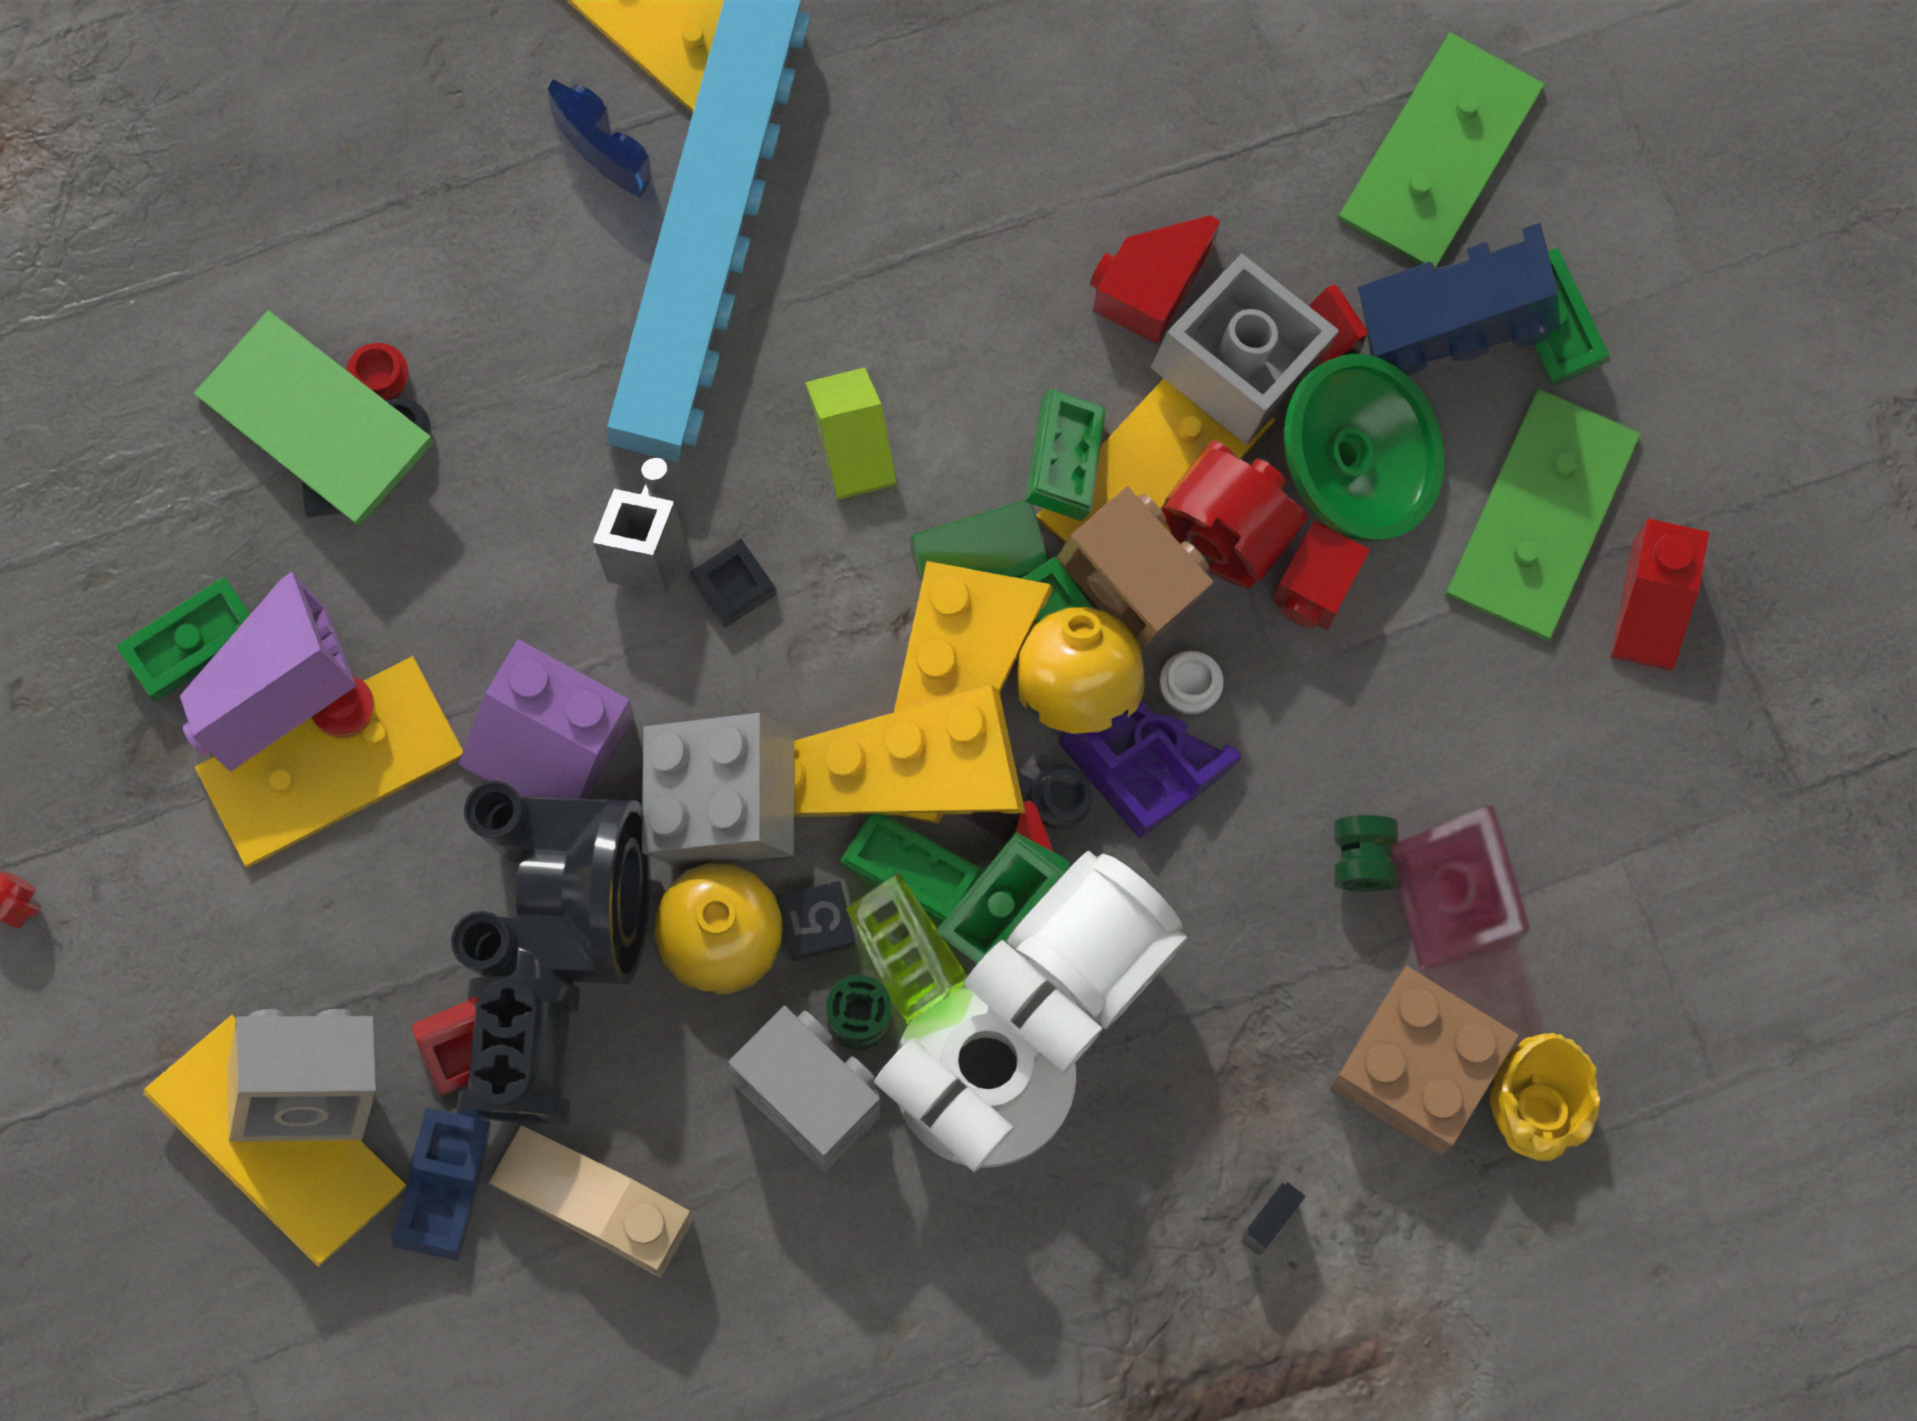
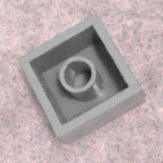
M1241 253L1166 333L1150 368L1244 444L1248 445L1292 397L1302 379L1321 364L1339 330Z
M762 713L644 726L642 853L677 868L701 866L706 863H731L794 856V730Z
M784 1005L728 1061L731 1081L755 1107L825 1174L880 1118V1094L876 1090L878 1086L874 1083L875 1076L861 1062L851 1056L844 1063L832 1052L833 1049L828 1043L832 1036L811 1014L804 1010L796 1017Z
M264 1009L252 1012L248 1016H237L227 1066L229 1142L362 1140L376 1092L373 1016H356L354 1012L346 1009H329L318 1013L316 1016H288L286 1012L281 1010Z

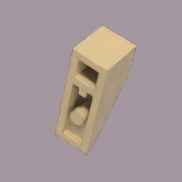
M522 1125L488 1182L493 1187L659 1278H662L693 1222L690 1210L637 1181Z

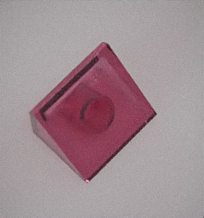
M1486 805L1402 840L1392 848V860L1398 864L1399 884L1397 889L1421 970L1514 948L1530 931L1529 922L1494 805Z

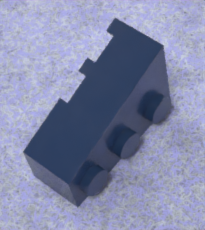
M1541 222L1522 229L1525 241L1490 253L1488 243L1483 242L1466 248L1469 257L1468 261L1436 269L1434 264L1429 261L1358 286L1374 357L1395 365L1406 375H1411L1427 368L1428 361L1452 356L1453 361H1468L1489 352L1488 347L1513 341L1514 346L1522 347L1547 340L1550 337L1551 331L1560 329L1558 290Z

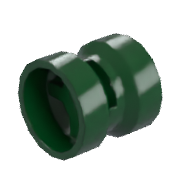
M1377 815L1347 816L1335 820L1334 841L1341 848V859L1335 864V887L1357 892L1386 891L1398 887V864L1392 860V848L1398 843V821L1394 818Z
M851 975L840 980L830 990L826 1001L827 1027L832 1037L841 1046L852 1050H867L879 1044L887 1035L891 1024V999L886 988L874 978L865 975Z

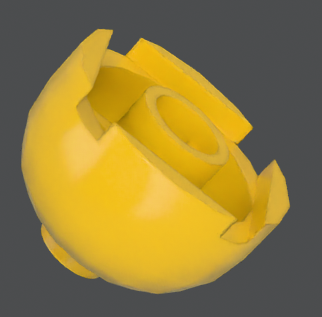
M1074 607L1048 614L1028 633L1020 650L1017 663L1019 700L1025 709L1028 703L1031 708L1039 712V722L1049 728L1074 734L1103 731L1112 727V718L1122 715L1127 709L1128 717L1135 712L1144 693L1145 674L1140 644L1123 621L1107 611L1090 607Z
M706 863L685 871L667 887L655 912L654 939L664 966L681 984L692 989L695 987L701 991L729 995L753 986L771 970L782 944L783 918L774 893L756 874L735 864Z

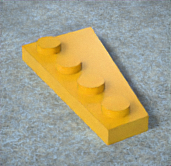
M927 561L894 712L989 685L999 689L1000 693L1015 661H1018L1020 650L1028 633L1031 631L1040 610L1044 609L1053 591L1051 584ZM909 813V815L893 816L939 824L944 813Z
M992 685L794 740V817L851 816L852 814H882L889 816L909 815V813H1025L999 689Z

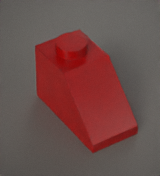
M1208 215L1126 237L1117 254L1114 256L1106 252L1093 273L1090 281V286L1096 288L1093 311L1159 344L1214 247L1221 221Z
M1650 518L1646 519L1632 541L1611 658L1672 671L1675 668L1699 592L1710 532Z

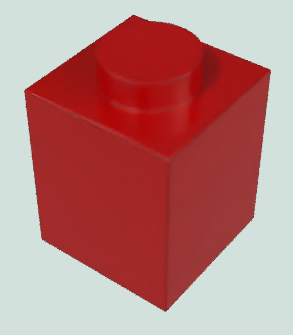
M1314 520L1282 577L1272 602L1281 606L1283 615L1292 622L1311 629L1317 625L1328 631L1358 577L1370 549Z

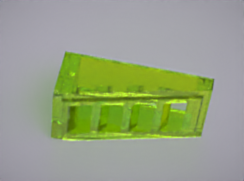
M900 873L894 875L846 908L894 1005L907 1024L965 986L964 982L968 975L944 939L936 933V927ZM893 900L898 912L881 924H878L872 913ZM905 923L910 935L893 946L886 935ZM917 947L922 959L907 968L901 956ZM928 970L934 982L922 990L915 978Z

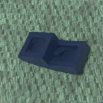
M426 1108L409 1165L410 1180L392 1237L394 1247L450 1260H459L484 1162L491 1121Z

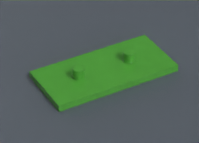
M1449 32L1341 210L1337 220L1418 265L1430 261L1436 269L1540 95L1545 83Z
M269 310L194 392L202 402L359 527L435 442L425 431Z
M1538 388L1445 596L1549 642L1641 433Z

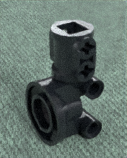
M497 780L481 783L473 788L467 796L464 805V817L469 828L507 859L519 863L516 887L517 918L498 917L496 914L487 911L471 912L460 919L454 927L451 936L452 951L456 959L465 967L481 976L469 979L468 1002L475 1004L476 1007L468 1090L459 1091L458 1114L483 1120L523 1124H562L569 1122L570 1100L563 1098L562 1095L570 1013L579 1011L580 988L576 987L574 982L629 984L637 972L644 948L650 903L651 865L650 856L642 853L643 809L639 802L635 800L522 796L509 784ZM500 946L498 952L493 956L494 951Z

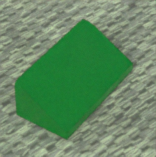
M1025 500L911 536L910 549L921 581L923 580L927 561L1014 578H1022L1048 561L1033 505L1026 503Z
M1015 833L937 928L936 933L978 964L998 942L1004 940L1007 943L1008 938L1020 922L1068 871L1070 863L1059 854Z

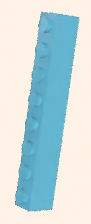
M724 0L608 421L607 445L676 463L680 461L684 444L696 447L705 410L694 408L700 386L710 389L712 387L720 352L710 350L715 328L727 331L736 296L726 293V286L731 271L742 274L751 241V238L740 235L746 215L758 216L766 181L756 179L761 158L769 161L773 160L781 125L771 123L776 103L788 104L796 69L786 67L791 47L802 50L811 14L800 11L802 0Z

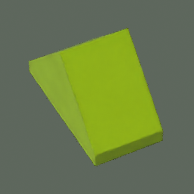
M866 368L805 382V388L836 500L897 486L882 404Z

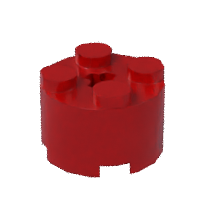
M1214 440L1201 451L1165 498V502L1160 508L1167 520V523L1163 526L1180 545L1184 541L1187 542L1189 540L1201 553L1211 559L1208 563L1211 573L1231 584L1244 588H1251L1256 581L1259 583L1267 575L1301 530L1309 516L1299 504L1291 500L1281 490L1286 484V479L1282 473L1261 459H1256L1252 465H1249L1237 458L1225 445Z

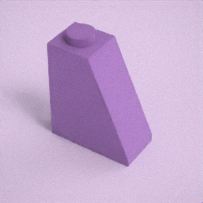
M293 572L283 577L180 695L188 720L183 725V731L188 741L201 756L206 757L212 754L230 772L356 687L328 608Z

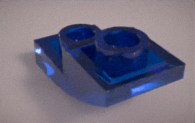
M553 79L547 91L552 115L561 131L572 146L595 169L620 188L640 199L652 180L649 155L646 154L644 147L626 134L615 132L612 136L609 135L611 129L608 110L604 106L603 100L596 93L577 84L569 88Z

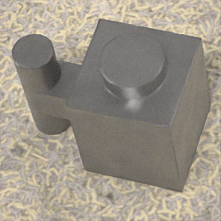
M653 458L646 461L642 466V474L646 484L641 495L614 489L593 544L607 582L667 594L687 540L678 516L680 505L667 465L662 459Z

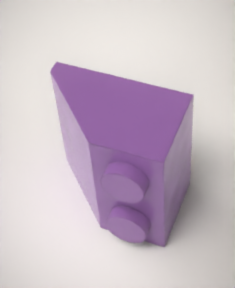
M517 639L484 694L459 760V767L485 781L497 780L505 782L522 796L588 798L634 720L630 699Z

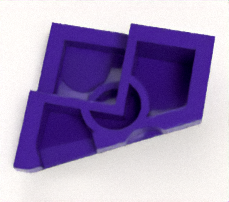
M1140 701L1137 710L1129 717L1127 709L1122 715L1112 718L1111 728L1090 733L1074 734L1065 732L1059 743L1139 839L1199 796L1233 768L1242 757L1234 747L1228 744L1221 751L1187 734L1188 724L1170 715L1160 716L1151 712L1143 701Z

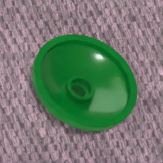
M1349 354L1318 365L1297 386L1289 403L1285 418L1284 445L1292 479L1310 510L1334 531L1348 538L1366 542H1378L1395 538L1409 532L1420 524L1432 509L1441 488L1444 473V447L1440 427L1433 409L1415 382L1402 370L1383 359L1365 354Z

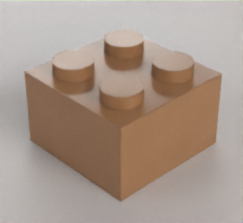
M1127 486L1070 535L1058 554L1057 559L1095 609L1107 611L1123 621L1139 642L1142 652L1186 614L1214 581L1207 575L1210 568L1202 554L1186 541L1180 545L1163 526L1167 523V520L1157 504L1145 494H1140L1137 497Z
M1406 965L1392 984L1330 1088L1429 1150L1442 1156L1455 1143L1519 1034Z

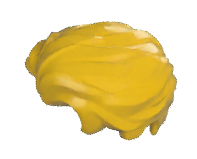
M1555 1033L1527 1037L1507 1054L1495 1074L1489 1101L1496 1124L1505 1137L1508 1146L1518 1154L1531 1159L1552 1161L1562 1156L1568 1147L1579 1146L1591 1136L1600 1108L1597 1068L1592 1063L1590 1057L1572 1039H1566L1563 1035H1556Z

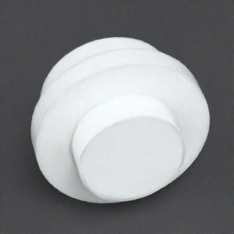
M1184 651L1171 657L1164 665L1159 681L1160 691L1167 704L1176 711L1184 714H1199L1213 707L1220 698L1223 689L1222 671L1210 656L1198 651Z

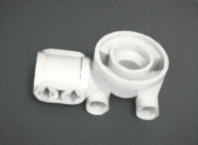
M1087 851L1020 922L1008 938L1007 943L1001 940L983 957L965 980L964 987L953 989L938 996L916 1014L903 1033L896 1054L880 1071L874 1083L898 1104L904 1120L914 1135L925 1146L941 1157L965 1165L973 1172H976L980 1167H999L1025 1159L1050 1141L1066 1119L1075 1093V1062L1096 1040L1103 1028L1107 1030L1125 1012L1187 941L1188 937L1181 932L1183 929L1181 920L1165 899L1128 866L1104 853L1096 857L1090 851ZM983 1037L993 1038L1009 1046L1016 1056L1017 1067L1012 1078L1001 1087L989 1090L977 1088L965 1079L958 1063L959 1051L971 1040Z

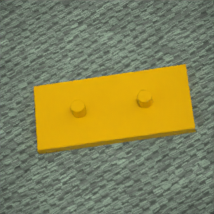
M566 0L693 114L724 0Z
M1163 378L1101 445L1092 508L1088 516L1083 521H1079L1042 508L1036 515V518L1063 543H1066L1072 533L1127 486L1137 497L1140 494H1145L1161 508L1165 498L1201 451L1211 441L1220 442L1229 448L1237 458L1242 459L1275 423V419L1272 417L1250 443L1246 445Z
M413 656L363 681L373 694L375 712L371 722L361 733L348 738L331 737L320 731L312 717H310L231 772L215 757L195 766L246 868L285 850L460 760L463 750Z
M231 1015L144 1089L143 1094L301 1251L320 1267L405 1190L406 1184L361 1140L229 1142L227 1066L236 1018Z

